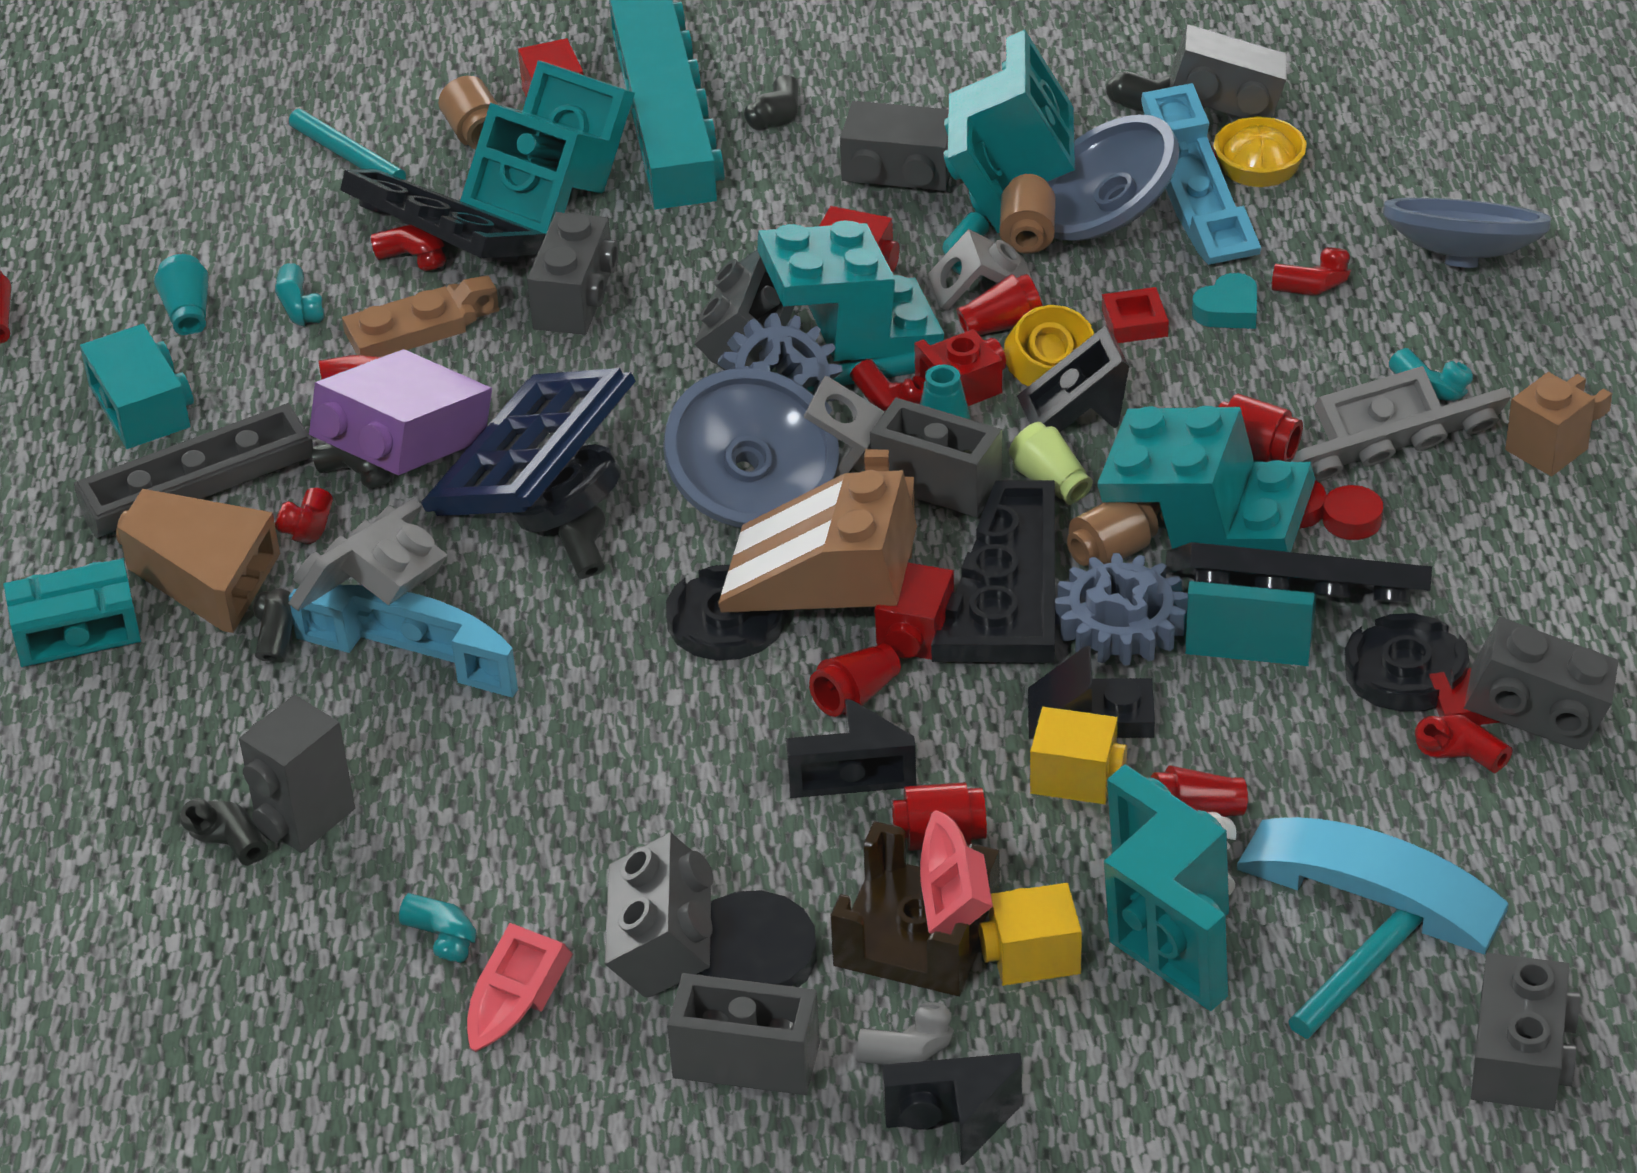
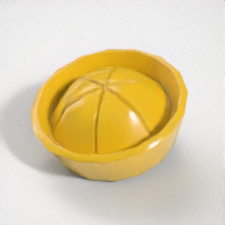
M1259 116L1238 119L1225 125L1215 135L1213 144L1224 174L1234 182L1252 187L1275 186L1289 180L1296 173L1305 155L1307 146L1302 132L1290 123L1276 118Z
M1046 305L1032 309L1021 317L1005 339L1004 353L1008 370L1022 384L1030 386L1094 335L1091 324L1079 312L1066 306Z

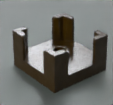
M874 821L865 839L863 848L865 880L851 909L850 897L840 894L830 915L833 966L960 997L981 947L979 923L989 921V910L970 925L956 923L951 934L938 931L930 934L928 932L920 881V867L906 864L905 831L898 826ZM970 844L969 848L984 854L990 893H999V850Z

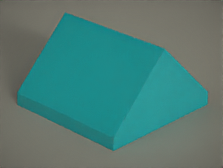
M1189 581L1185 654L1309 666L1317 596L1315 593Z

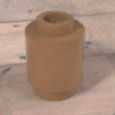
M462 76L452 80L444 87L439 96L438 104L458 139L464 145H469L476 150L490 103H498L480 78Z
M1034 174L1019 175L1011 180L1002 193L1000 237L1002 241L1011 245L1019 253L1039 252L1048 247L1053 241L1056 198L1054 191L1045 179Z
M1104 502L1070 521L1069 535L1067 537L1068 549L1074 560L1082 566H1089V558L1096 557L1103 564L1111 563L1113 553H1120L1124 560L1149 545L1151 538L1158 533V520L1149 502Z

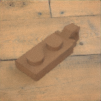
M489 275L463 279L460 284H449L447 287L421 291L414 296L380 306H371L363 311L342 317L344 333L357 355L384 357L402 349L409 350L465 333L466 326L476 321L478 317L499 311L497 289Z

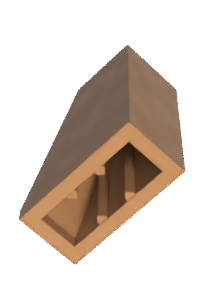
M142 489L130 509L125 510L121 514L116 529L117 541L122 545L127 569L215 627L230 633H234L280 555L272 512Z

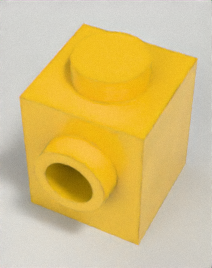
M1042 707L1030 750V794L1106 804L1108 796L1107 779L1126 764L1127 745L1117 743L1118 717Z
M1068 883L1018 888L1012 891L991 894L993 907L989 909V921L979 923V937L985 963L996 961L1002 986L1081 974L1082 931Z

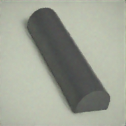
M286 403L74 482V487L84 519L95 538H99L116 531L121 514L125 510L130 509L142 489L203 499L311 458L313 443L312 438L290 404Z

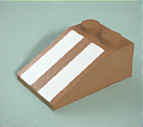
M866 470L859 473H844L743 524L718 602L720 611L744 612L876 606V604L897 606L917 529L903 470L879 472Z

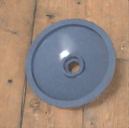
M1140 114L1120 117L1093 128L1074 141L1075 170L1048 181L1056 198L1054 238L1083 241L1105 236L1136 220L1157 201L1171 181L1179 157L1178 139L1165 121L1155 116Z
M1397 198L1385 201L1383 215L1390 225L1412 243L1432 252L1444 254L1446 265L1464 268L1478 267L1479 258H1490L1516 252L1543 237L1550 230L1551 217L1539 211L1511 205L1461 199Z
M735 368L713 373L702 378L680 396L673 406L666 424L663 451L665 463L673 483L690 504L714 520L742 528L743 524L834 479L839 458L838 439L804 418V414L814 395L790 378L768 370ZM739 462H747L751 464L755 470L750 472L744 471L738 468L736 464Z

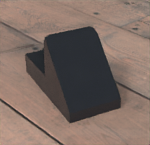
M1104 326L1019 393L1017 397L1030 424L1042 422L1046 427L1052 426L1057 428L1060 433L1092 408L1113 428H1116L1120 421L1129 365L1112 331Z
M1091 646L1083 647L1028 687L1029 739H1034L1042 707L1118 717L1117 738H1154L1153 679H1092Z
M845 699L846 733L786 738L790 798L904 789L905 786H917L914 736L853 700Z
M1021 1053L882 1065L883 1107L886 1128L908 1127L922 1130L940 1123L955 1122L961 1165H964L1022 1106Z

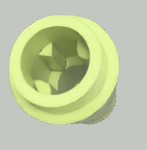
M1035 422L1025 427L1011 443L1009 455L1014 460L1015 470L1030 480H1055V496L1065 501L1068 505L1082 499L1090 491L1093 480L1086 474L1085 469L1057 428L1052 426L1046 427L1042 422Z

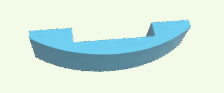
M1190 83L1143 92L1141 101L1144 115L1155 116L1165 121L1178 139L1179 157L1174 174L1166 190L1175 213L1197 253L1208 265L1259 255L1261 246L1245 207L1235 206L1207 138L1210 123L1194 84Z
M338 585L300 611H297L290 605L296 639L350 653L362 637L454 662L458 683L512 698L518 690L513 648L507 641L476 617L439 600L407 592L390 605H387L363 585ZM294 589L289 595V601L297 589Z
M1300 817L1262 820L1237 863V870L1297 891L1306 877L1423 917V934L1484 955L1508 910V902L1493 889L1438 855L1396 837L1337 821Z

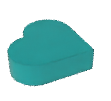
M1228 273L1220 276L1216 280L1215 285L1198 289L1192 298L1193 319L1207 327L1256 329V281L1246 274Z

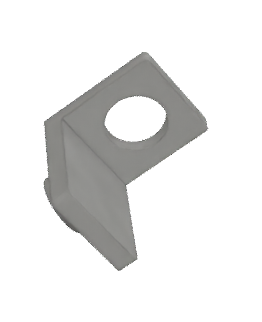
M970 229L962 235L928 273L939 308L943 310H949L980 275L997 283L1010 274H1013L1016 278L1028 274L1032 279L1024 257L1018 254L1011 245L1002 240L994 242ZM961 261L962 269L958 280L954 285L947 288L946 279L951 267L956 262Z
M824 376L804 414V418L846 443L839 453L838 466L834 478L844 473H849L852 468L862 472L865 468V449H870V431L885 411L830 377ZM835 399L843 402L851 410L853 422L841 423L833 419L826 410L825 401Z

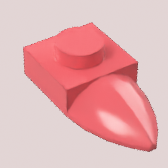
M937 810L931 814L922 844L920 881L928 932L932 934L938 931L951 934L956 923L972 924L992 908L993 904L984 854L967 846L964 835L954 820L946 814Z
M509 923L480 975L470 1000L467 1034L471 1050L477 1052L506 1035L521 1021L530 1008L542 1012L573 955L564 943Z

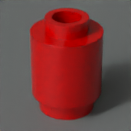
M1239 393L1235 394L1229 402L1222 401L1218 407H1241L1254 460L1259 462L1275 460L1291 462L1301 440L1303 422L1292 417L1290 410Z
M966 782L905 786L904 800H892L893 825L904 829L909 851L922 850L931 814L936 810L948 815L955 821L964 835L967 846L971 844V840L986 839L987 837L986 807L982 787L967 788Z

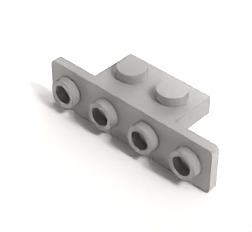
M1417 367L1319 397L1314 408L1329 441L1299 450L1292 462H1311L1315 480L1318 482L1324 481L1341 472L1343 465L1360 460L1363 466L1376 465L1392 457L1396 449L1413 444L1415 450H1425L1441 443L1447 438L1448 433L1465 429L1468 435L1483 432L1499 421L1498 415L1511 397L1507 388L1504 387L1441 406L1424 367Z
M412 498L396 509L389 505L372 524L367 520L363 521L348 539L342 535L336 538L323 555H320L317 551L313 552L294 575L293 581L299 587L288 604L297 611H300L352 577L387 605H390L434 575L448 554L435 545L434 539L426 530L412 524L423 506L420 502Z

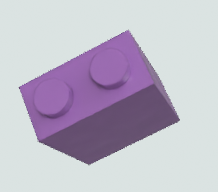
M402 349L315 382L309 435L391 473L401 475L470 446L487 427L492 388Z

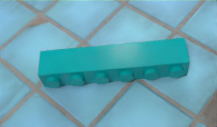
M609 0L612 34L625 89L635 92L630 110L654 210L717 201L716 181L725 180L721 149H717L713 119L709 118L706 92L704 88H701L697 59H693L690 31L686 30L682 2H673V0Z

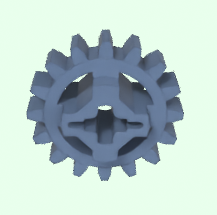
M771 313L764 323V329L753 318L743 327L745 336L735 332L727 342L733 352H724L717 363L726 370L755 368L771 371L776 367L778 374L790 378L805 389L813 387L812 395L815 394L824 376L834 379L842 372V365L828 364L827 357L835 350L834 344H825L820 347L816 342L821 330L818 326L804 333L800 330V317L796 315L793 316L786 326H781L777 313ZM762 345V350L759 352L760 362H753L750 366H745L749 352L756 346ZM825 401L826 410L830 414L832 409Z
M1113 553L1111 563L1103 564L1096 557L1089 558L1088 571L1072 567L1069 569V581H1059L1058 596L1055 599V624L1061 625L1060 637L1063 641L1076 639L1075 652H1078L1085 646H1091V649L1098 651L1097 659L1099 663L1106 662L1110 655H1119L1123 665H1130L1133 654H1140L1147 661L1154 660L1156 646L1171 651L1174 648V636H1184L1188 593L1181 592L1182 579L1179 576L1166 578L1167 565L1160 563L1151 569L1145 567V556L1138 555L1132 563H1123L1120 553Z

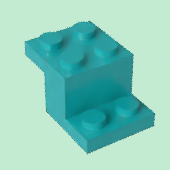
M1025 29L1006 37V61L1002 62V71L949 93V114L944 119L948 135V149L944 151L947 169L956 181L962 179L969 190V197L975 212L987 217L997 233H1000L1001 196L1011 180L1019 175L1034 174L1048 182L1075 170L1074 107Z
M538 60L523 110L490 103L460 201L546 234L555 212L565 213L572 187L601 194L605 191L635 92Z
M844 220L835 222L830 226L804 227L797 224H786L777 229L758 230L757 251L783 307L808 305L817 326L821 329L820 332L825 343H833L835 346V350L831 353L834 361L884 358L914 353V343L925 339L929 345H933L944 340L945 334L916 278L893 275L867 223L859 224L854 221Z
M1148 406L1127 409L1097 485L1102 502H1159L1172 549L1196 542L1291 552L1315 483V475L1311 462H1285L1281 460L1254 462L1241 407L1157 408Z
M1124 764L1107 779L1112 854L1104 860L1109 942L1200 1005L1212 1011L1228 997L1226 916L1229 914L1227 831L1211 814L1201 810L1196 811L1173 796L1168 788L1157 779L1146 778Z

